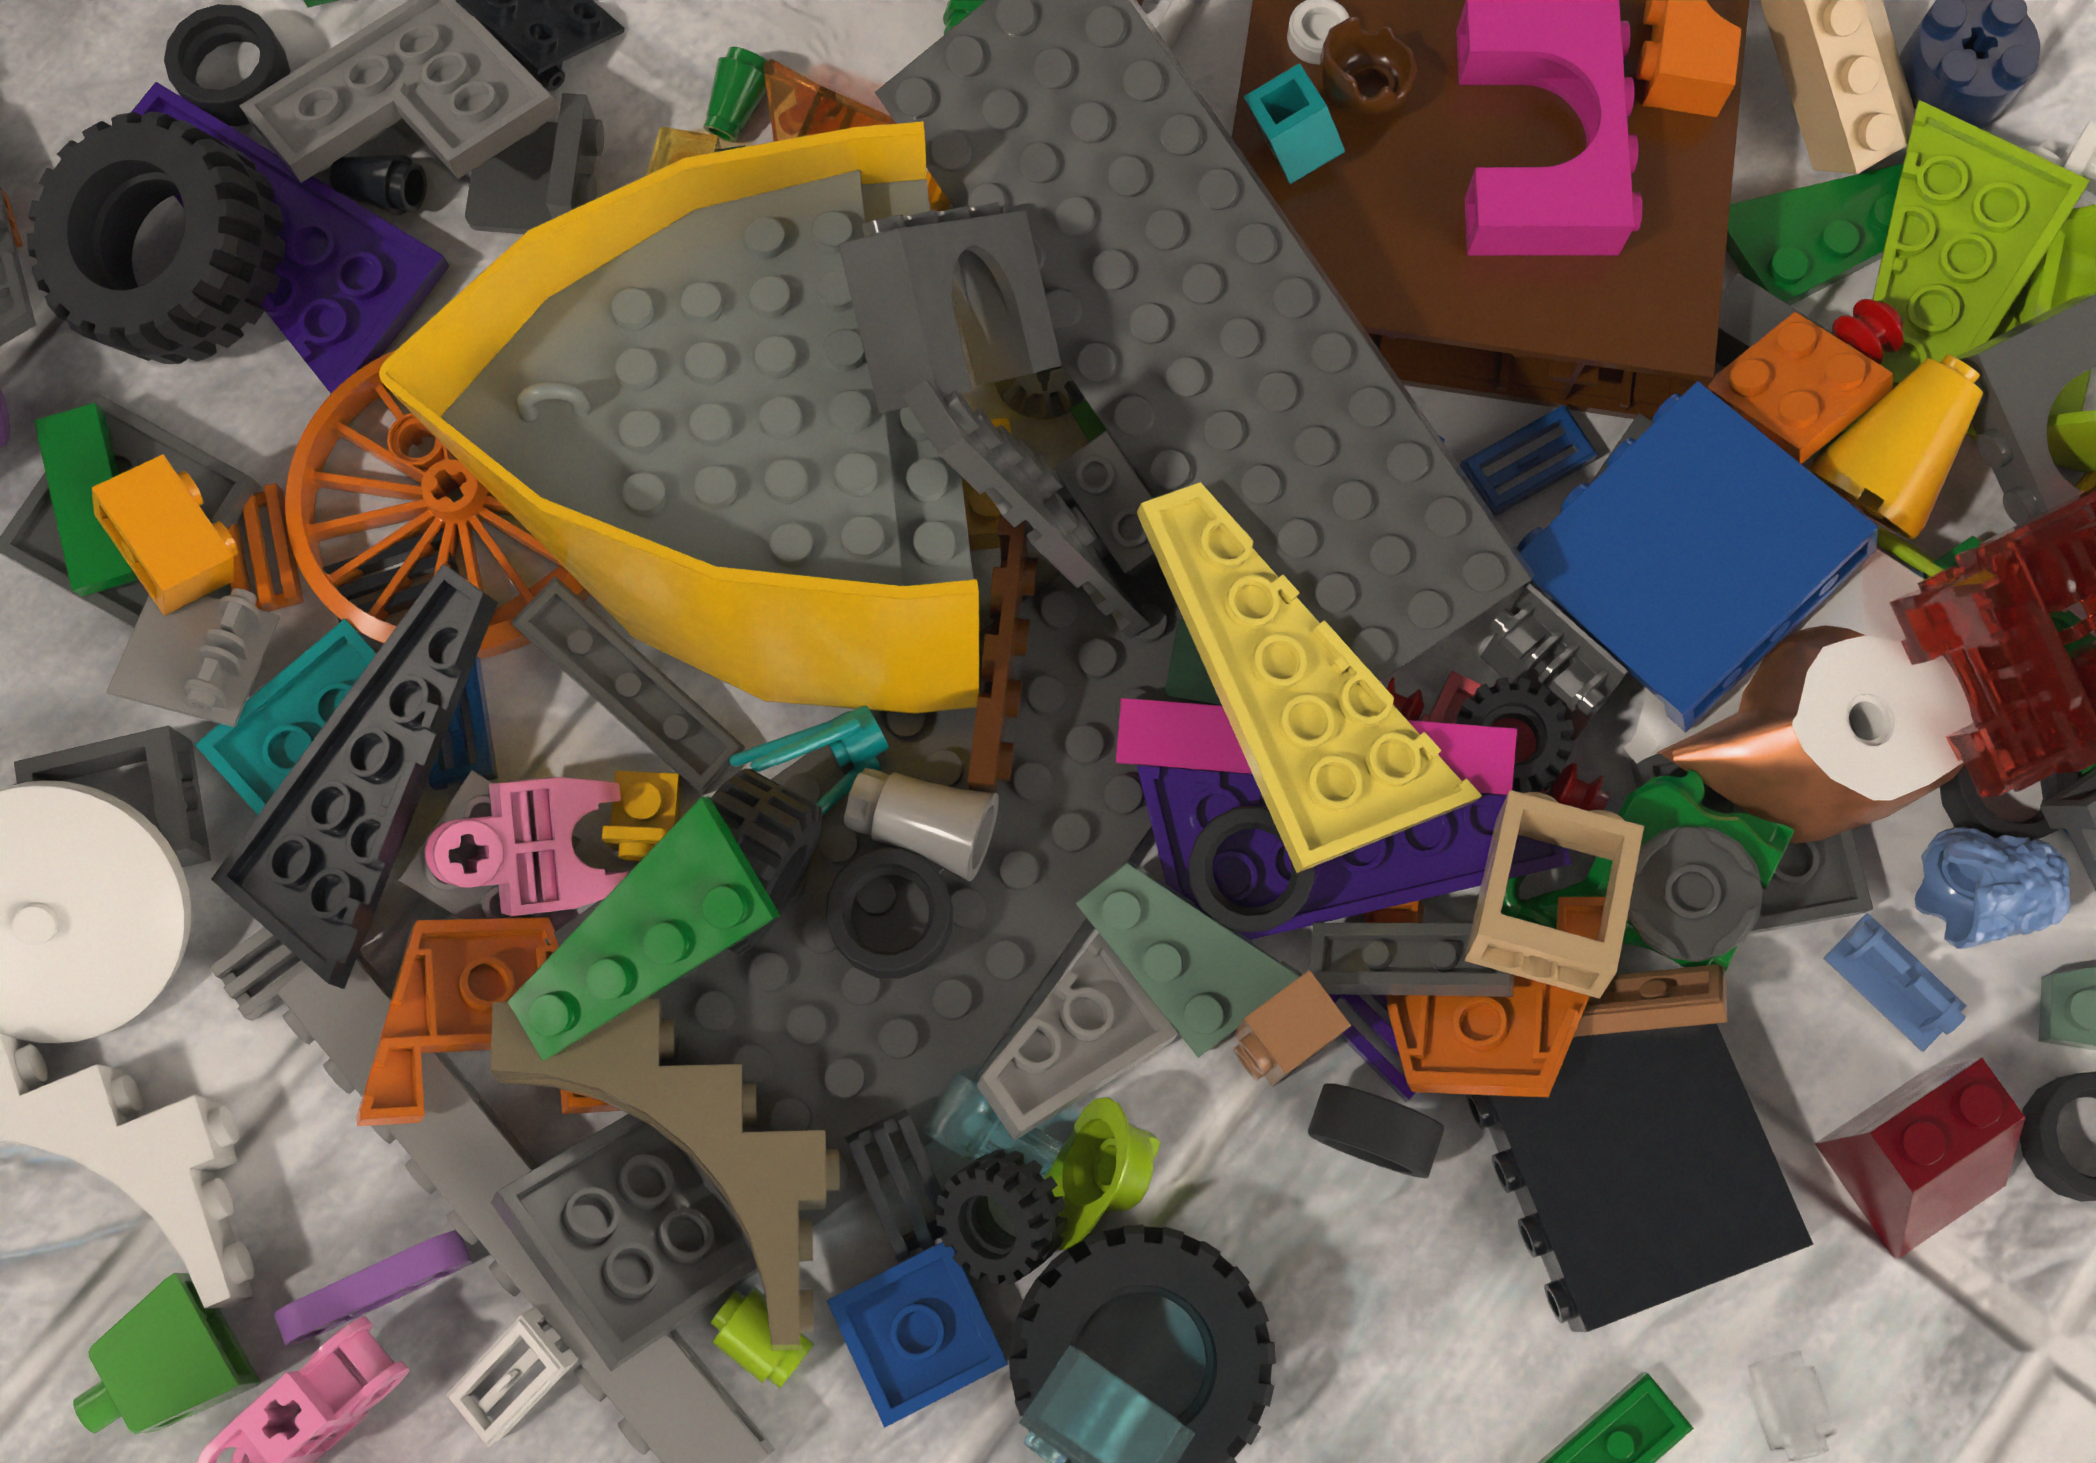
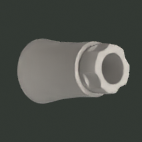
M865 768L862 773H858L850 790L844 814V824L853 831L871 835L872 840L898 849H905L951 871L967 881H972L981 867L990 844L997 818L999 796L997 793L959 789L922 781L896 772L888 775L878 770Z

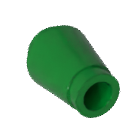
M730 47L726 57L718 58L706 114L707 119L703 128L717 138L735 143L740 132L743 131L773 86V82L770 79L773 66L754 52L740 47Z

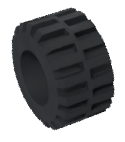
M745 768L726 781L714 793L711 800L781 915L801 882L814 854L821 831L822 809L819 805L756 771ZM778 918L728 949L738 955L743 954L769 932Z

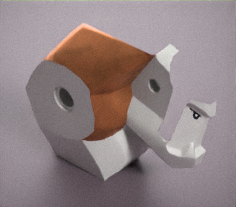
M1876 548V551L1686 733L1666 716L1664 703L1645 687L1644 706L1639 717L1636 733L1631 742L1623 748L1636 763L1655 754H1662L1685 771H1696L1702 778L1703 783L1750 815L1794 829L1795 831L1790 840L1793 844L1823 840L1847 830L1886 818L1953 779L1969 759L1975 709L1974 612Z

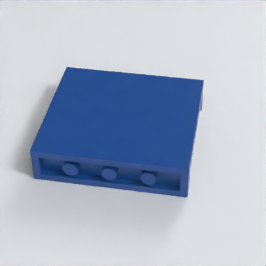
M1699 381L1684 395L1676 393L1669 397L1655 413L1652 420L1653 424L1637 440L1629 438L1622 442L1609 457L1606 464L1607 469L1590 485L1585 482L1572 490L1561 505V513L1545 529L1537 527L1530 531L1516 547L1535 574L1533 579L1522 587L1525 588L1530 583L1550 602L1558 606L1563 614L1598 645L1605 648L1634 678L1664 703L1666 716L1685 733L1876 551L1879 528Z

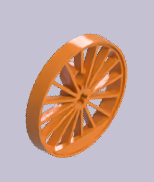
M396 350L387 353L365 365L340 384L313 415L298 442L291 461L285 494L287 532L296 562L311 589L330 611L341 620L346 619L355 630L383 645L397 627L385 622L389 614L384 608L396 592L408 589L415 580V578L411 580L407 575L418 560L429 557L434 553L435 549L430 543L441 528L444 529L434 575L442 564L451 568L447 563L449 553L451 552L455 558L460 537L468 581L484 592L472 530L475 529L520 593L494 611L477 657L479 659L492 657L525 646L531 642L512 626L511 621L554 576L583 602L591 594L535 537L496 515L495 513L513 516L412 413L404 415L389 394L390 390L380 380V366ZM378 398L383 400L396 419L390 427L387 436L389 451L348 427L361 411ZM433 437L436 439L434 448L426 456L421 458L408 457L411 445L418 446L423 442L421 438ZM340 438H344L418 482L421 486L325 473L322 471L334 445ZM320 488L413 501L315 524L316 496ZM459 488L464 496L460 500L453 502L449 494ZM410 521L333 573L327 574L324 571L323 567H325L319 549L320 541ZM485 522L559 567L528 588L486 530L483 523ZM424 534L368 613L356 607L337 590V587H340L342 584L352 583L363 576V571L357 568L397 542Z

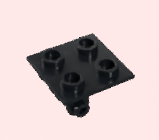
M456 0L463 9L474 16L549 91L558 89L565 80V73L561 70L563 61L620 35L625 30L618 21L593 0Z

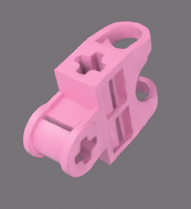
M565 777L490 783L489 792L492 816L451 820L439 825L429 835L424 851L425 861L430 872L444 883L465 888L498 884L501 913L509 916L575 909L603 900L628 875V871L604 872V869L587 866L574 852L572 834L577 822L584 815L599 810L598 803L621 801L620 783ZM462 835L465 843L476 845L478 849L477 857L467 859L466 870H463L461 863L452 862L448 857L449 849L460 847V836Z
M362 1316L343 1327L328 1339L299 1371L286 1372L203 1449L197 1463H216L219 1455L230 1447H236L232 1463H249V1460L250 1463H316L369 1415L367 1410L388 1395L406 1377L409 1368L403 1361L394 1363L370 1334L373 1324L366 1316Z

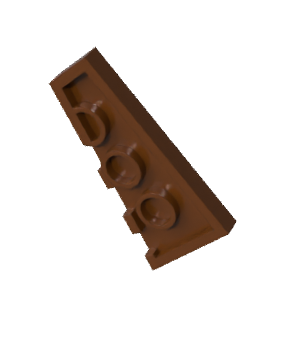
M1001 513L999 514L997 531L1000 540L1001 565L1000 567H993L990 619H993L992 630H987L984 640L981 681H984L985 684L984 691L979 692L977 699L968 775L969 790L997 793L998 780L1010 781L1014 743L1004 742L1003 740L1006 718L1018 719L1023 681L1012 679L1014 657L1027 656L1031 619L1020 618L1022 596L1035 595L1039 560L1038 558L1028 557L1027 521L1025 520L1013 527Z

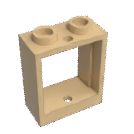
M1509 790L1495 821L1465 961L1600 999L1617 973L1644 826L1624 821L1621 816L1610 811H1586L1560 804L1551 796L1543 793H1520ZM1517 835L1612 860L1597 940L1501 914Z

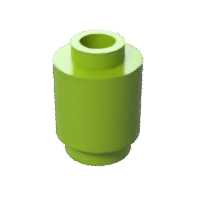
M756 1287L747 1297L735 1290L710 1322L720 1331L712 1342L715 1346L761 1383L767 1378L779 1388L783 1386L814 1345L812 1341L800 1333L799 1350L772 1351L766 1295Z

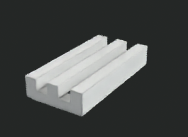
M536 1306L521 1314L446 1394L488 1448L501 1440L578 1360L571 1349L561 1353L555 1346L561 1337L553 1327L544 1332L537 1324L544 1316ZM524 1339L530 1348L476 1404L470 1397V1394ZM541 1360L546 1368L491 1423L486 1416Z

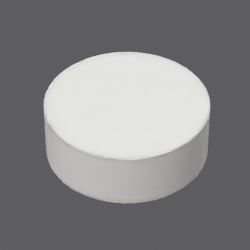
M1306 0L1300 3L1292 12L1289 21L1287 40L1290 49L1299 59L1310 64L1320 65L1322 47L1329 29L1350 18L1349 14L1342 5L1334 0Z

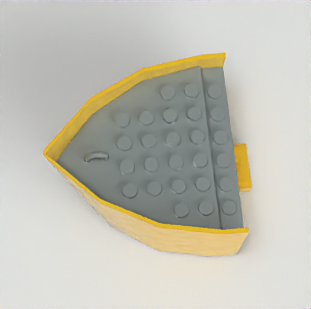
M923 121L853 127L683 158L528 230L393 352L380 366L379 376L381 382L635 639L765 702L850 709L867 706L869 710L913 714L977 707L979 694V590L977 579H973L970 551L1000 548L999 535H997L1000 511L986 492L980 495L938 454L909 407L879 413L838 244L864 238L861 225L863 223L903 214V217L930 211ZM1009 418L990 419L995 427L1001 424L1011 434Z

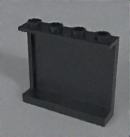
M1717 1023L1573 1037L1549 1097L1466 1094L1468 1106L1476 1124L1480 1129L1489 1128L1499 1152L1492 1155V1163L1498 1180L1507 1193L1515 1192L1525 1216L1518 1219V1227L1525 1246L1533 1258L1541 1256L1551 1282L1544 1285V1290L1551 1310L1560 1323L1568 1321L1572 1332L1595 1330L1814 1245Z

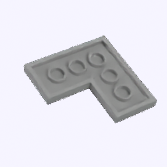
M408 0L239 105L252 126L300 183L316 173L325 171L336 160L366 141L377 138L385 129L401 119L408 123L459 179L473 169L483 166L490 158L524 136L534 133L540 126L560 114L552 95L456 0Z

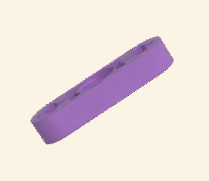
M456 1230L421 1242L275 1311L274 1316L285 1346L295 1345L326 1333L449 1276L471 1264L472 1260L463 1238Z

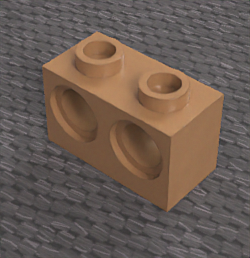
M1309 970L1242 1020L1233 1033L1239 1042V1045L1233 1048L1243 1067L1256 1081L1265 1076L1273 1087L1334 1042L1351 1024Z

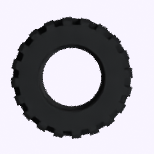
M151 111L143 115L136 112L116 115L111 118L112 126L100 121L82 131L84 136L82 141L77 143L71 140L57 153L61 158L60 162L54 170L46 168L39 181V184L44 186L39 201L32 200L28 217L35 224L34 233L27 234L29 256L36 258L38 262L37 265L31 267L38 289L48 293L45 299L55 315L60 319L66 320L70 329L88 339L144 360H155L163 364H181L188 358L197 362L212 357L217 353L216 344L229 348L244 336L241 328L247 322L253 325L257 323L266 311L261 304L267 293L275 294L280 277L274 274L277 262H284L286 241L278 238L277 231L284 229V220L281 207L271 202L275 198L274 189L267 177L257 172L255 163L246 155L183 119L177 120L168 114ZM180 193L185 211V226L180 247L172 262L158 277L138 287L132 267V251L137 232L147 215L159 203Z
M1128 1225L1100 1231L1085 1237L1082 1242L1065 1249L1054 1258L1035 1279L1025 1295L1022 1306L1016 1316L1011 1335L1009 1368L1015 1404L1022 1422L1024 1421L1033 1437V1442L1046 1458L1049 1457L1054 1463H1168L1171 1457H1174L1173 1454H1176L1175 1451L1179 1446L1181 1450L1177 1457L1173 1458V1463H1237L1234 1458L1247 1443L1252 1445L1262 1428L1258 1424L1265 1406L1270 1407L1274 1391V1385L1271 1384L1272 1364H1276L1275 1343L1270 1341L1266 1322H1269L1262 1301H1257L1248 1285L1250 1281L1237 1266H1232L1220 1255L1221 1251L1205 1241H1199L1185 1235L1183 1231L1168 1227ZM1130 1293L1155 1294L1180 1306L1197 1326L1205 1349V1373L1198 1394L1188 1408L1167 1423L1154 1427H1128L1106 1418L1088 1401L1080 1386L1076 1372L1077 1343L1088 1319L1108 1301Z

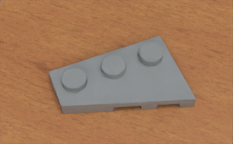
M1098 933L1085 952L1061 978L1032 1017L1026 1021L982 1075L976 1086L1015 1141L1166 1047L1175 1039L1178 1033L1116 953Z

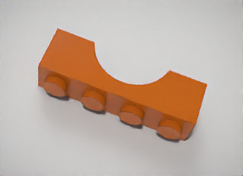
M1647 0L1643 23L1653 25L1651 41L1645 40L1643 43L1636 72L1637 79L1646 80L1643 106L1717 117L1735 86L1741 28L1722 18L1711 8L1706 0Z

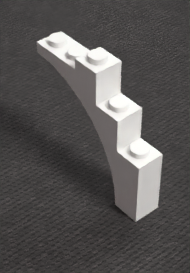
M0 1034V1143L30 1145L71 1158L115 1183L153 1217L179 1253L204 1308H230L254 1298L249 1280L254 1278L253 1262L245 1245L241 1241L235 1240L228 1218L234 1212L232 1197L225 1183L220 1178H215L214 1176L215 1171L238 1162L233 1143L238 1141L239 1134L236 1122L229 1109L225 1105L220 1106L218 1100L193 1095L138 1117L137 1113L143 1109L142 1097L135 1081L129 1075H125L123 1070L96 1064L44 1086L43 1082L47 1080L48 1071L40 1051L30 1041Z

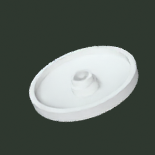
M45 780L25 782L0 789V1034L38 1043H66L94 1038L110 1032L136 1017L151 1004L169 984L183 959L191 928V900L182 866L169 842L157 827L131 805L109 793L82 784Z

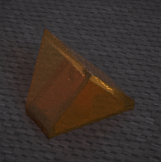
M773 59L763 64L774 142L853 127L896 124L891 115L812 76Z

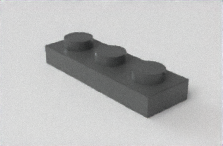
M1313 923L1308 971H1311L1327 994L1513 997V974L1465 961L1473 923Z

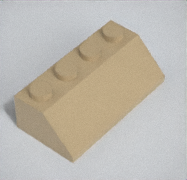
M1760 0L1813 170L1858 174L1907 146L1915 108L1883 0Z

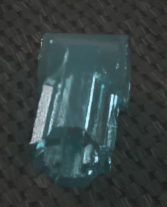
M956 1071L921 1129L939 1143L969 1160H973L974 1157L978 1159L984 1154H990L994 1150L1004 1149L1006 1155L1013 1151L1023 1153L1025 1164L1036 1160L1043 1166L1039 1174L1045 1179L1064 1143L1039 1127L1034 1128L1014 1141L976 1086L977 1082L974 1080L973 1082L963 1077V1074Z

